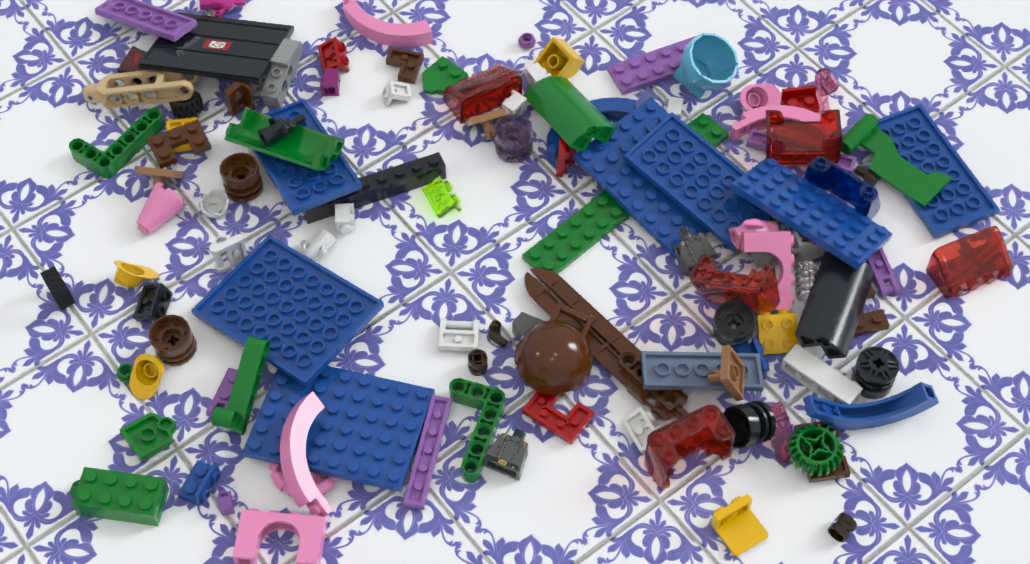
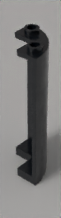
M830 252L824 253L794 334L803 348L821 346L828 359L847 357L875 273L866 262L858 269H855Z

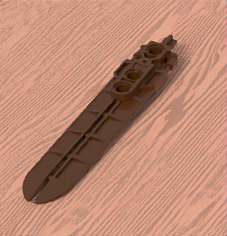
M530 269L544 284L542 285L528 272L525 274L524 282L529 296L550 316H552L558 301H561L566 307L590 317L592 315L595 317L586 336L591 346L593 357L625 386L627 391L640 404L652 409L651 412L656 414L662 421L670 420L675 416L686 427L692 425L695 418L683 408L687 403L688 395L682 390L643 389V380L638 377L642 376L641 351L562 277L547 269ZM560 312L556 321H563L573 325L581 332L586 325ZM650 398L655 400L654 406L647 402Z

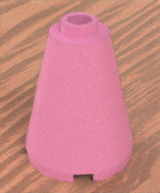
M157 182L154 185L136 221L138 224L137 229L144 234L147 232L153 233L187 205L169 187L167 189L162 188L163 183Z

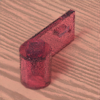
M821 68L815 74V84L820 109H818L819 115L832 122L828 95L838 89L839 81L829 68Z
M779 401L769 404V407L776 419V430L771 443L778 463L781 465L790 462L787 444L794 431L783 403Z

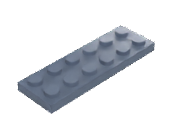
M641 351L643 389L728 391L721 381L710 383L708 380V371L721 369V353ZM736 353L745 365L744 391L763 392L764 382L760 353Z

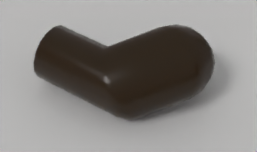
M857 165L854 174L861 176L866 186H875L877 183L875 175L868 169Z
M493 320L488 327V337L501 348H505L508 340L501 336V323L498 320Z

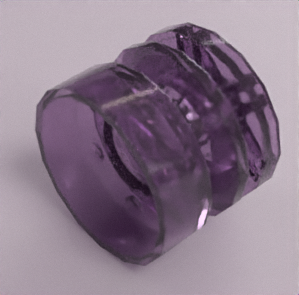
M517 114L506 115L496 121L494 136L497 156L509 163H520L530 157L533 151L532 125L530 121L524 116Z

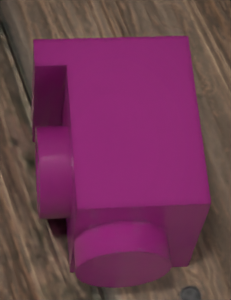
M339 68L324 70V76H321L320 82L322 96L340 95Z

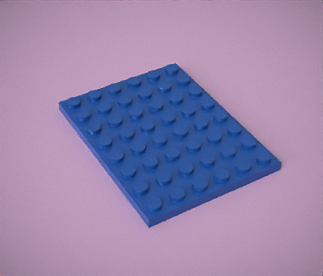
M650 97L614 124L616 130L607 143L594 139L589 143L584 152L578 151L573 155L572 159L676 260L674 245L682 242L678 230L688 226L692 236L701 232L705 236L709 231L623 159L625 153L669 115L664 108Z
M268 235L191 312L195 317L243 347L249 336L269 340L270 348L266 362L308 387L383 309L384 303L278 239Z
M327 366L306 387L277 369L243 448V457L281 465L280 440L285 421L293 407L304 396L313 391L325 408L315 417L308 431L306 459L309 471L392 491H402L425 424L432 395H435V389Z

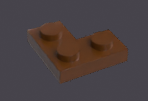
M390 47L386 58V65L401 67L398 73V81L415 84L424 61V53Z

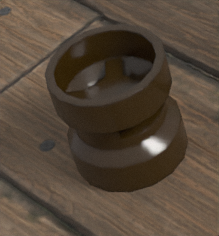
M475 349L469 353L468 369L472 375L481 376L486 373L488 357L485 351Z
M840 513L836 518V523H832L829 526L828 533L836 541L843 543L848 539V533L855 530L857 523L850 515Z

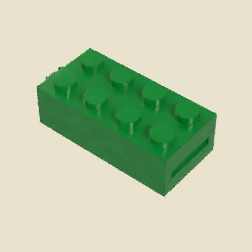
M90 467L83 468L80 480L72 483L73 485L70 488V495L73 498L72 506L77 515L157 527L159 526L169 492L165 478Z

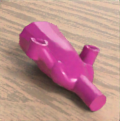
M200 0L199 5L200 10L220 9L215 11V17H222L224 12L230 10L234 5L245 6L246 0Z

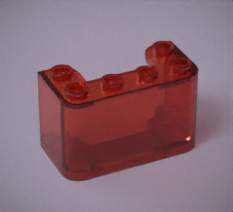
M706 405L652 431L647 437L644 465L660 491H663L670 487L669 477L674 473L672 467L679 460L702 449L708 457L716 454L720 456L722 461L731 457L736 432L717 406Z

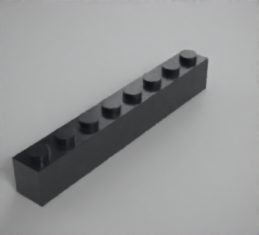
M437 152L360 177L362 189L303 212L307 224L334 216L335 204L354 203V209L444 180L446 179V165L440 153Z

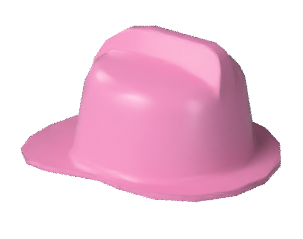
M769 83L748 85L740 93V103L747 111L763 106L779 105L781 102L780 90L775 85Z

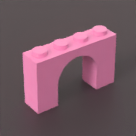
M791 231L741 232L742 252H769L776 257L780 266L779 277L770 287L742 290V301L750 305L753 310L792 309V304L795 303V295L792 293V285H794L795 278L794 274L791 273V266H794V255L791 254V246H794V236L791 235Z
M253 508L241 510L232 555L235 564H257L263 539L276 530H288L299 537L300 542L296 564H321L327 530L325 517L317 514L302 515L298 512L287 514L276 510L263 512Z

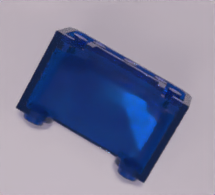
M815 157L808 164L804 177L808 182L822 188L824 191L827 189L855 206L857 212L869 217L871 220L878 213L881 201L878 191L874 186L825 157Z

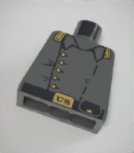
M688 226L678 230L682 242L674 245V251L682 275L719 258L702 232L692 236Z
M515 429L512 436L502 433L484 455V466L519 481L528 455V443L523 441L526 433L520 429Z

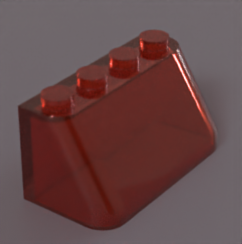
M494 65L485 71H481L476 75L446 87L443 93V100L459 123L463 124L470 117L485 114L502 106L503 101L511 96L513 89L522 95V77L517 71L505 65Z
M991 226L937 248L931 255L926 272L945 299L951 297L956 298L969 290L974 291L981 285H989L1001 277L1006 278L1012 274L1014 266L1001 231L997 226Z

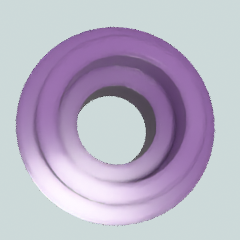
M526 32L519 37L518 43L522 48L530 49L535 46L536 39L533 34Z

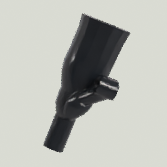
M303 114L292 120L284 119L281 121L274 117L269 118L270 126L257 130L258 136L263 144L269 147L294 130L298 124L306 121V118Z

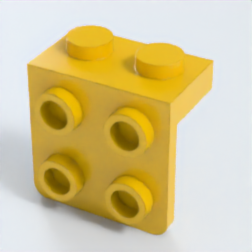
M789 309L778 310V314H770V311H758L759 315H755V323L758 326V340L763 346V354L789 353L796 344L799 345L798 339L794 335L797 328L796 313H790Z
M748 494L743 497L738 496L734 498L728 506H721L713 513L711 526L734 556L743 554L766 540L769 535L750 510L753 500Z

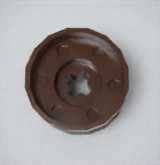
M243 152L234 153L222 161L220 175L228 198L236 202H248L261 194L263 181L258 162L254 156Z
M175 314L165 315L158 318L149 330L151 345L164 364L180 366L193 358L197 350V342L188 322L183 317Z

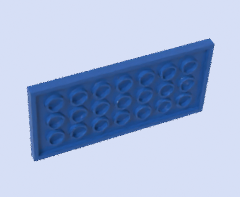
M305 99L265 113V115L281 120H292L303 114L306 121L298 125L328 134ZM252 149L293 216L363 188L361 181L341 152L336 160L329 162L330 166L327 169L317 171Z
M921 104L878 119V129L891 137L900 157L927 175L932 172H940L952 177V180L925 207L904 195L934 238L999 213V207Z
M673 112L623 156L627 163L734 253L738 249L731 241L729 228L738 227L747 219L769 221L772 218L771 215L730 190L731 184L744 175L745 172Z
M769 157L742 175L730 186V190L855 269L861 267L893 235L885 227L873 222L869 217L860 214L853 207L847 206L838 198L831 196L822 188L813 185L806 178L800 177L791 169L782 166L775 159Z

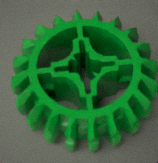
M813 422L809 427L805 424L802 425L801 429L797 427L795 432L791 434L790 441L787 444V453L791 456L790 462H796L795 469L801 467L802 474L808 471L810 477L813 473L820 477L823 472L827 476L830 471L834 472L837 466L841 464V458L844 455V446L840 443L841 437H835L836 430L830 432L829 426L825 429L822 428L821 423L817 427L814 426Z

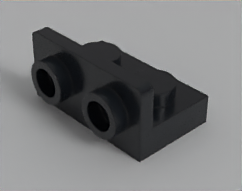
M162 283L144 285L133 319L137 322L147 320L155 322L158 318L165 316L173 293Z

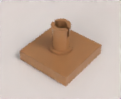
M505 108L470 117L465 121L467 128L482 125L487 141L497 138L492 122L503 118L507 113Z
M137 166L136 171L137 174L151 175L154 177L153 187L157 182L163 183L162 188L165 186V179L167 177L183 179L184 175L182 171Z
M730 344L723 345L721 369L708 371V380L710 383L721 381L736 401L744 400L745 365Z

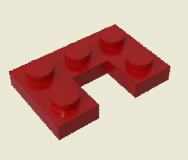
M536 392L523 407L522 414L572 445L592 420L595 412L577 402L566 416L552 407L560 396Z

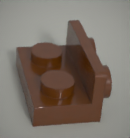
M236 80L224 91L227 111L232 117L241 112L245 106L250 110H255L253 88L248 82Z

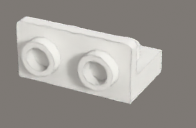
M639 407L623 418L622 422L639 451L645 454L659 443L664 446L667 443L664 439L666 434L660 426L657 427L654 423L656 420L654 414L650 410L647 411L643 407Z

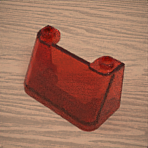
M839 109L824 111L821 114L820 121L784 122L783 114L778 110H766V158L775 159L782 166L835 165L840 161L842 128Z
M701 254L689 274L691 284L710 303L722 304L727 300L737 299L750 305L753 310L771 312L780 302L774 265L765 264L763 270L756 272V269H752L749 275L716 270V263L712 262L711 255Z

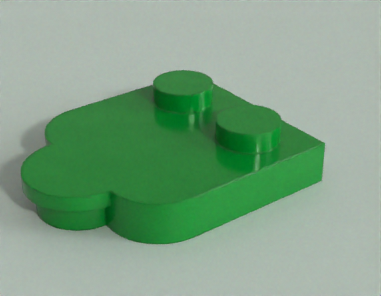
M442 56L423 72V90L430 95L436 93L443 96L448 95L468 79V73Z
M149 413L119 429V431L140 462H143L172 444L173 434L177 427L175 421L170 417L161 418L158 414Z

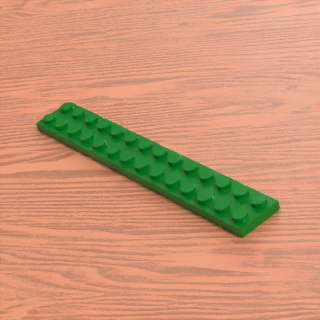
M704 113L688 124L715 148L729 137L728 131ZM604 190L522 254V259L532 268L547 269L559 274L629 218L630 215Z

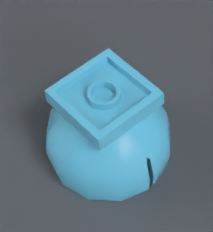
M702 33L685 46L680 59L681 65L675 71L673 77L700 98L705 91H716L732 81L739 66L736 51L725 38L715 33Z

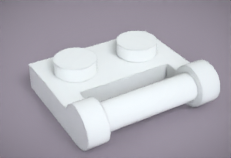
M241 234L232 236L221 243H212L209 246L210 252L214 256V267L217 273H224L236 267L248 256ZM226 251L228 260L223 262L221 253Z
M441 318L438 350L472 351L478 349L480 320H474V322L447 320V318ZM446 328L473 329V331H470V330H449V329H446Z

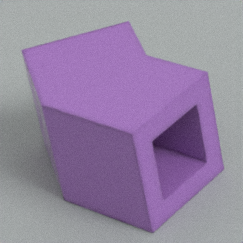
M231 491L219 492L217 499L221 515L235 514Z

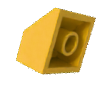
M552 37L533 64L538 62L542 68L546 69L547 74H551V77L557 76L569 79L578 72L585 60L565 40Z

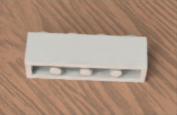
M796 344L782 361L780 368L782 371L825 400L840 404H855L860 398L863 388L856 381L848 379L841 371L832 368L823 359L811 354L807 348Z

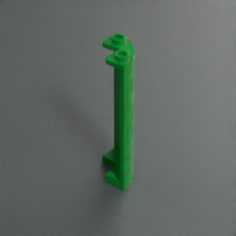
M555 76L542 79L530 86L523 95L570 147L580 152L585 151L593 138L607 143L616 130V127L564 77Z
M247 108L241 114L239 125L229 123L224 139L317 171L327 169L330 166L329 162L337 159L345 143L343 139L297 125L294 130L290 131L282 139L274 142L269 147L265 146L258 136L257 130L270 126L268 119L272 118V116Z

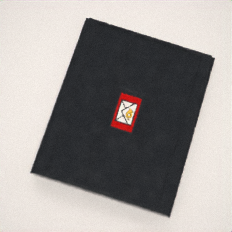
M177 12L178 14L196 19L197 26L175 42L158 37L140 60L138 68L253 82V84L259 86L271 68V58L283 39H290L294 32V26Z

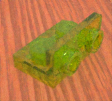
M440 176L422 188L438 218H442L454 208L458 211L462 210L459 204L461 200L452 192V189H454L452 184L448 180H443Z

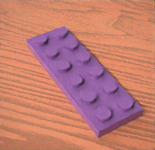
M107 0L95 8L96 15L173 42L179 40V38L197 26L196 19L140 0Z
M696 36L607 66V71L622 95L674 78L673 74L681 65L680 59L685 46Z

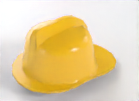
M120 260L114 261V264L117 266L114 282L124 287H136L145 278L156 279L159 277V274L151 268L129 264Z
M144 353L140 354L134 362L129 385L134 396L139 399H149L158 390L160 380L165 373L164 364L159 356Z

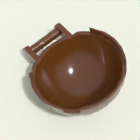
M558 301L550 320L532 326L517 343L514 362L521 373V379L532 389L546 395L562 396L565 392L572 390L575 392L582 387L588 380L593 365V353L586 336L595 317L592 315L590 317L564 306L563 302ZM559 312L585 323L583 331L581 332L569 323L556 321Z

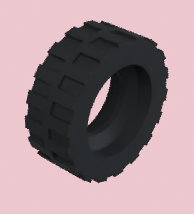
M55 266L40 273L61 311L75 304L69 289Z

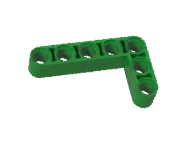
M158 108L147 110L104 152L83 139H73L69 143L73 159L104 179L112 178L148 144L147 138L157 135L164 128L165 124L161 111Z
M252 336L247 338L227 409L215 407L212 413V425L222 431L238 435L245 434L269 352V340Z
M455 378L449 384V393L452 401L482 410L461 464L462 479L467 483H475L480 478L484 467V455L493 443L503 416L505 393L494 387L462 378ZM487 417H493L494 419L488 420V419H486V418H487ZM481 434H487L488 436H486V437H481L480 435H481ZM475 451H480V452H481V454H478V455H477V454H473V453H474ZM468 469H474L475 471H474V472H467L466 470H468Z

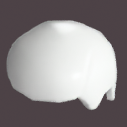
M215 188L211 189L209 193L204 194L200 202L202 213L208 218H220L226 214L229 207L227 194Z

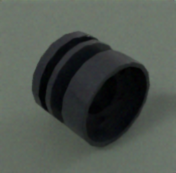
M737 299L727 300L720 304L715 311L713 320V333L717 341L722 345L730 344L731 347L747 344L752 338L756 321L753 309L744 301ZM731 324H735L736 329L733 330Z
M875 346L866 348L858 356L851 380L856 381L863 388L861 396L868 399L883 398L892 389L899 371V362L896 356L888 349Z
M755 400L726 408L721 418V430L728 444L734 448L741 449L771 440L776 430V419L769 405L763 401Z

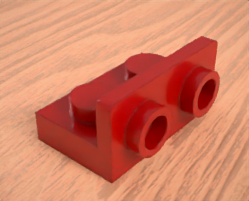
M334 37L318 45L323 73L328 68H342L345 72L350 71L348 66L350 62L345 53L347 49L342 41L340 42Z
M805 85L782 89L780 104L804 108L817 113L820 111V105L816 97L817 87L816 85Z
M561 137L556 177L563 178L564 170L567 171L568 164H575L572 158L577 153V150L570 147Z

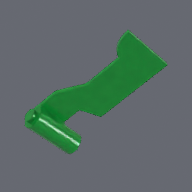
M866 113L836 142L838 149L842 153L850 155L859 145L874 154L868 169L870 172L922 207H925L952 180V177L940 172H932L927 175L900 157L891 137L878 129L877 117Z

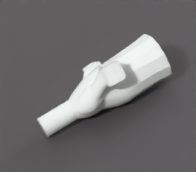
M320 229L311 243L306 239L300 241L303 250L302 254L317 262L319 258L327 253V250L336 242V239L328 231Z

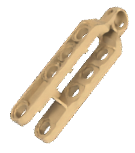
M157 70L115 73L100 79L99 83L86 85L82 90V94L87 102H101L108 109L183 101L192 97L194 91L192 84L197 81L198 75H193V78H187L181 73ZM152 76L157 77V78H156V81H155V82L151 81V80H150V77H152ZM138 78L142 83L136 84L133 82V79ZM116 80L123 81L125 85L119 86L116 84ZM185 87L189 92L183 93L180 91V88ZM151 91L154 94V96L149 97L145 94V92ZM133 93L137 98L132 99L127 94ZM116 95L120 100H112L110 96Z

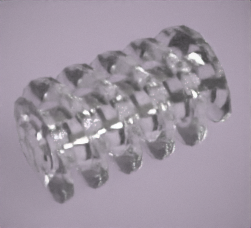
M812 260L801 261L794 267L795 297L804 304H806L818 272V263Z

